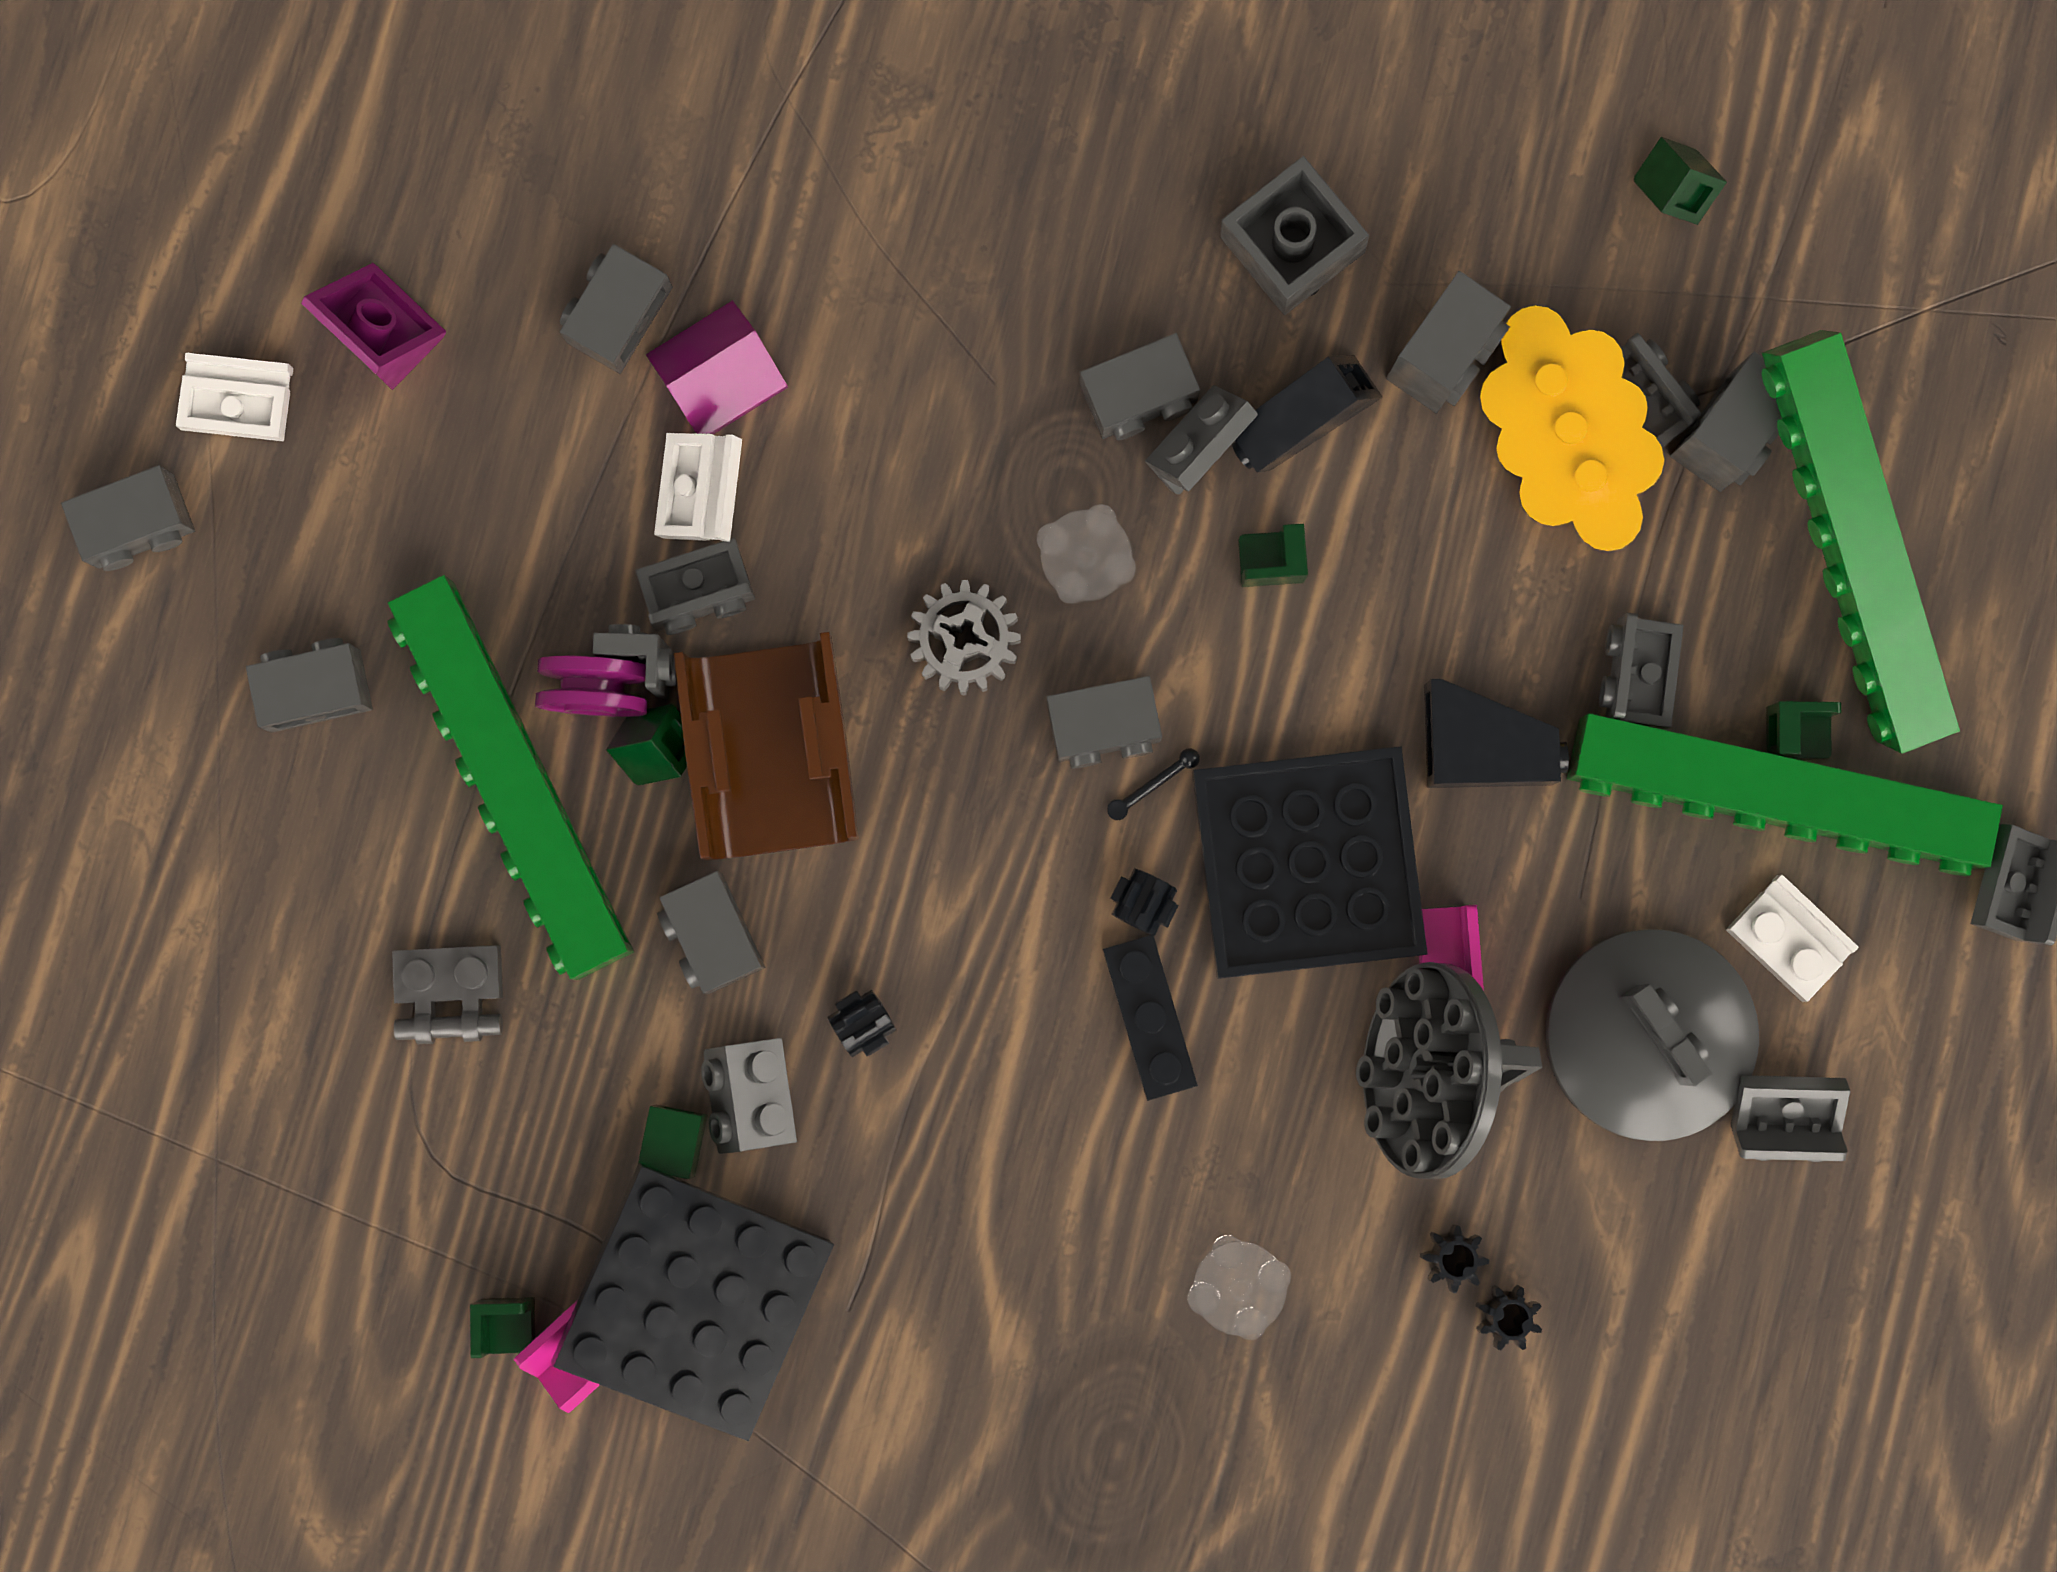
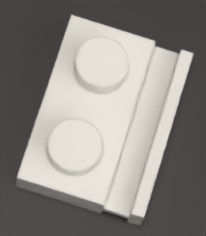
M195 353L185 354L187 364L185 375L182 376L176 427L183 431L284 441L290 399L289 382L290 376H293L294 369L287 363Z
M666 434L654 535L664 539L710 541L711 539L730 542L742 447L741 438L734 435Z
M1782 874L1777 875L1772 880V883L1763 892H1760L1726 929L1732 937L1801 1002H1808L1843 965L1844 960L1859 948Z

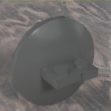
M1638 930L1615 935L1599 942L1579 956L1567 969L1550 1001L1546 1020V1047L1551 1069L1557 1083L1569 1101L1585 1117L1605 1130L1620 1136L1646 1141H1666L1686 1137L1707 1128L1723 1117L1738 1101L1740 1075H1752L1755 1068L1759 1048V1025L1755 1006L1748 988L1737 971L1721 954L1703 942L1684 934L1666 930Z
M1435 962L1414 965L1401 973L1391 983L1389 988L1385 987L1379 991L1376 999V1010L1366 1039L1364 1056L1357 1063L1356 1078L1359 1085L1363 1087L1366 1107L1364 1119L1366 1133L1371 1138H1375L1388 1161L1407 1176L1417 1179H1443L1455 1175L1474 1159L1484 1144L1495 1118L1500 1092L1509 1085L1519 1082L1543 1068L1539 1047L1516 1046L1514 1040H1500L1496 1018L1490 1002L1478 982L1465 970L1452 964Z

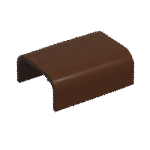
M829 632L820 633L821 640L812 643L735 654L691 658L684 652L674 653L685 755L701 859L721 860L833 845L859 839L844 716L832 636Z

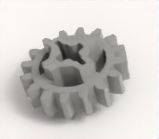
M962 580L960 592L952 593L951 588L944 583L941 585V599L937 601L928 594L923 597L928 608L926 614L913 611L911 615L912 620L921 626L920 630L907 632L908 641L918 643L921 646L910 654L913 662L926 660L928 664L921 673L922 677L927 680L936 673L940 675L939 689L945 691L951 682L958 683L961 695L967 694L969 683L976 682L982 692L987 691L986 677L993 675L996 679L1002 681L1005 679V673L1000 666L1001 663L1015 664L1017 661V656L1008 650V645L1021 643V634L1008 632V628L1018 622L1016 613L1002 614L1001 611L1004 609L1007 599L1002 595L993 602L988 599L989 585L983 584L976 594L970 592L968 580ZM967 604L962 613L949 618L941 615L943 611L952 606ZM986 612L997 624L1000 634L999 641L987 635L982 623ZM966 626L972 627L973 638L979 641V643L975 645L966 643L963 650L957 649L955 637L949 634V632L956 631L962 633ZM929 635H933L934 638L944 643L946 653L942 664L931 651ZM979 657L987 661L990 660L976 670L962 671L965 663Z

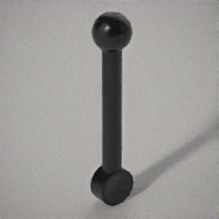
M1192 748L1183 750L1178 761L1123 800L1111 801L1107 808L1109 817L1113 820L1124 819L1131 806L1184 768L1192 769L1196 767L1200 761L1198 752Z

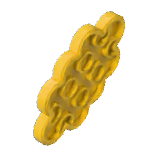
M1536 305L1522 308L1509 318L1506 324L1510 328L1501 339L1507 363L1499 366L1488 375L1482 385L1480 395L1482 410L1493 424L1502 429L1496 447L1498 459L1506 470L1522 478L1519 491L1521 504L1532 519L1548 526H1559L1573 522L1583 541L1593 548L1603 551L1622 549L1633 542L1641 530L1643 513L1637 495L1655 485L1662 474L1665 462L1661 444L1653 434L1643 428L1648 412L1646 396L1637 385L1622 378L1625 362L1622 349L1614 338L1604 332L1586 330L1571 335L1561 316L1550 308Z

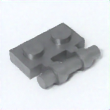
M501 946L392 951L394 1003H415L414 1018L395 1019L394 1036L396 1040L415 1039L417 1044H433L435 1038L463 1037L464 1042L481 1041L482 1036L502 1035V1015L482 1014V999L503 998ZM462 1000V1016L436 1017L435 1002Z

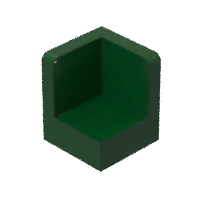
M1660 137L1634 176L1636 185L1662 213L1697 225L1727 183L1699 151L1664 137Z
M1304 523L1283 525L1280 532L1243 534L1239 537L1241 587L1304 583L1308 576Z
M1779 701L1767 706V753L1793 759L1829 758L1832 754L1831 717L1842 713L1841 702Z
M673 704L647 709V714L643 716L626 717L606 749L634 784L644 785L682 776L687 768L681 713Z
M657 1104L650 1106L638 1163L674 1177L684 1179L695 1177L708 1115Z
M535 1297L480 1299L470 1304L471 1359L483 1358L488 1354L520 1353L535 1339Z

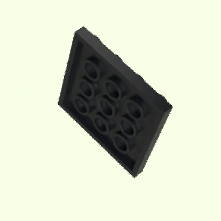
M1402 746L1192 771L1217 979L1428 955Z
M638 1163L553 1355L551 1364L557 1369L749 1441L834 1244L828 1239Z

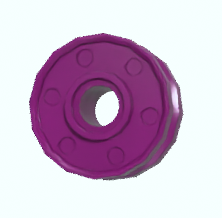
M548 656L538 659L537 672L548 678L561 680L560 689H548L537 692L535 707L547 711L589 716L633 717L647 714V701L644 698L624 693L625 685L645 682L646 664L621 659L588 656Z

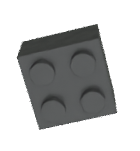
M1302 156L1224 217L1221 221L1220 238L1285 316L1361 257L1366 251L1369 234L1308 160Z
M1458 271L1402 350L1386 379L1436 414L1445 401L1455 406L1480 371L1477 366L1472 364L1476 359L1484 365L1510 328L1502 320L1512 306L1461 271Z
M1755 351L1727 376L1701 412L1700 418L1690 427L1670 455L1671 458L1719 492L1733 482L1740 486L1749 475L1754 476L1772 452L1766 446V443L1770 445L1779 435L1777 420L1781 418L1776 398H1771L1765 389L1762 380V369L1766 368L1763 357Z

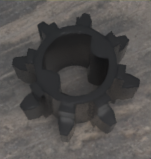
M1134 868L1129 880L1122 876L1120 877L1110 899L1114 900L1113 902L1117 903L1112 915L1145 933L1155 936L1160 924L1168 928L1179 906L1176 902L1172 901L1177 889L1149 873Z
M873 990L860 996L858 991H854L835 1003L838 1011L827 1018L851 1057L856 1056L862 1051L866 1056H870L889 1044L886 1037L895 1032L896 1028Z
M1454 1224L1450 1232H1448V1237L1442 1238L1440 1235L1431 1232L1430 1237L1435 1244L1432 1252L1420 1253V1258L1432 1262L1434 1266L1430 1269L1431 1272L1427 1279L1435 1283L1446 1277L1448 1289L1452 1293H1457L1461 1281L1466 1279L1478 1286L1480 1282L1475 1271L1478 1266L1489 1264V1259L1477 1255L1476 1252L1482 1238L1475 1234L1463 1240L1464 1236H1462L1460 1226ZM1454 1245H1462L1466 1251L1465 1263H1457L1455 1272H1447L1442 1262L1443 1255L1452 1254Z
M1516 1285L1512 1292L1509 1291L1508 1295H1505L1498 1286H1492L1491 1295L1493 1299L1488 1304L1477 1302L1475 1305L1485 1313V1320H1482V1323L1476 1327L1477 1331L1481 1334L1491 1332L1493 1337H1495L1493 1347L1498 1350H1502L1505 1344H1509V1340H1513L1520 1349H1526L1527 1340L1525 1336L1530 1331L1534 1333L1542 1332V1328L1533 1322V1315L1537 1314L1536 1312L1542 1307L1541 1304L1536 1301L1524 1302V1288ZM1508 1304H1516L1520 1314L1513 1318L1515 1327L1508 1331L1500 1330L1497 1321L1504 1317L1502 1308Z

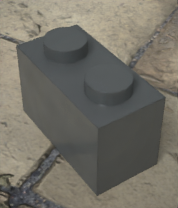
M613 244L606 255L601 253L593 261L586 277L589 284L580 299L574 297L565 307L560 318V324L563 326L560 333L567 344L621 374L673 286L667 274Z
M1177 333L1080 372L1079 377L1080 387L1102 439L1115 435L1117 441L1130 438L1145 430L1144 422L1159 416H1163L1164 421H1170L1189 413L1193 408L1191 403L1198 401L1200 393L1199 385Z
M160 465L61 502L82 561L98 569L103 568L104 571H113L126 567L133 563L134 555L149 549L152 552H163L175 548L183 542L181 537L196 532L175 475Z
M332 638L311 644V652L292 655V650L272 651L260 656L261 663L246 666L258 728L272 733L373 710L361 650L349 643L344 644L342 638Z
M1150 676L1050 695L1046 698L1058 763L1070 761L1071 769L1102 763L1100 754L1120 750L1123 759L1153 753L1152 744L1161 742L1162 733Z
M715 871L659 897L664 907V910L657 913L659 921L668 939L672 941L678 938L686 957L679 960V964L692 989L700 986L703 994H711L766 968L723 873Z

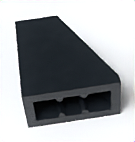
M1355 355L1328 356L1257 408L1255 411L1258 415L1232 444L1233 450L1248 469L1253 467L1257 473L1270 471L1382 398V395Z
M1430 679L1424 685L1427 788L1552 786L1561 782V773H1567L1569 766L1568 745L1566 741L1560 742L1559 728L1443 679Z

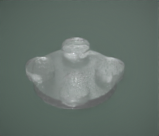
M1099 504L1091 507L1089 510L1071 512L1058 519L1055 523L1043 526L1038 532L1037 545L1041 550L1043 572L1048 582L1056 590L1058 597L1065 603L1074 604L1080 601L1102 599L1112 594L1121 585L1131 581L1135 575L1136 565L1131 557L1129 539L1123 528L1116 522L1115 512L1107 505Z
M1224 1235L1214 1242L1212 1251L1199 1264L1194 1277V1284L1188 1292V1303L1194 1312L1201 1314L1216 1329L1227 1334L1239 1335L1247 1340H1254L1262 1336L1266 1327L1273 1323L1280 1314L1285 1303L1287 1287L1291 1281V1273L1283 1262L1276 1260L1271 1253L1261 1246L1240 1241L1231 1235Z

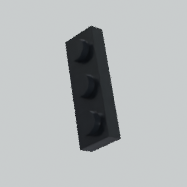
M1149 935L1102 949L1146 1100L1149 1101L1197 1087L1198 1084L1154 936Z

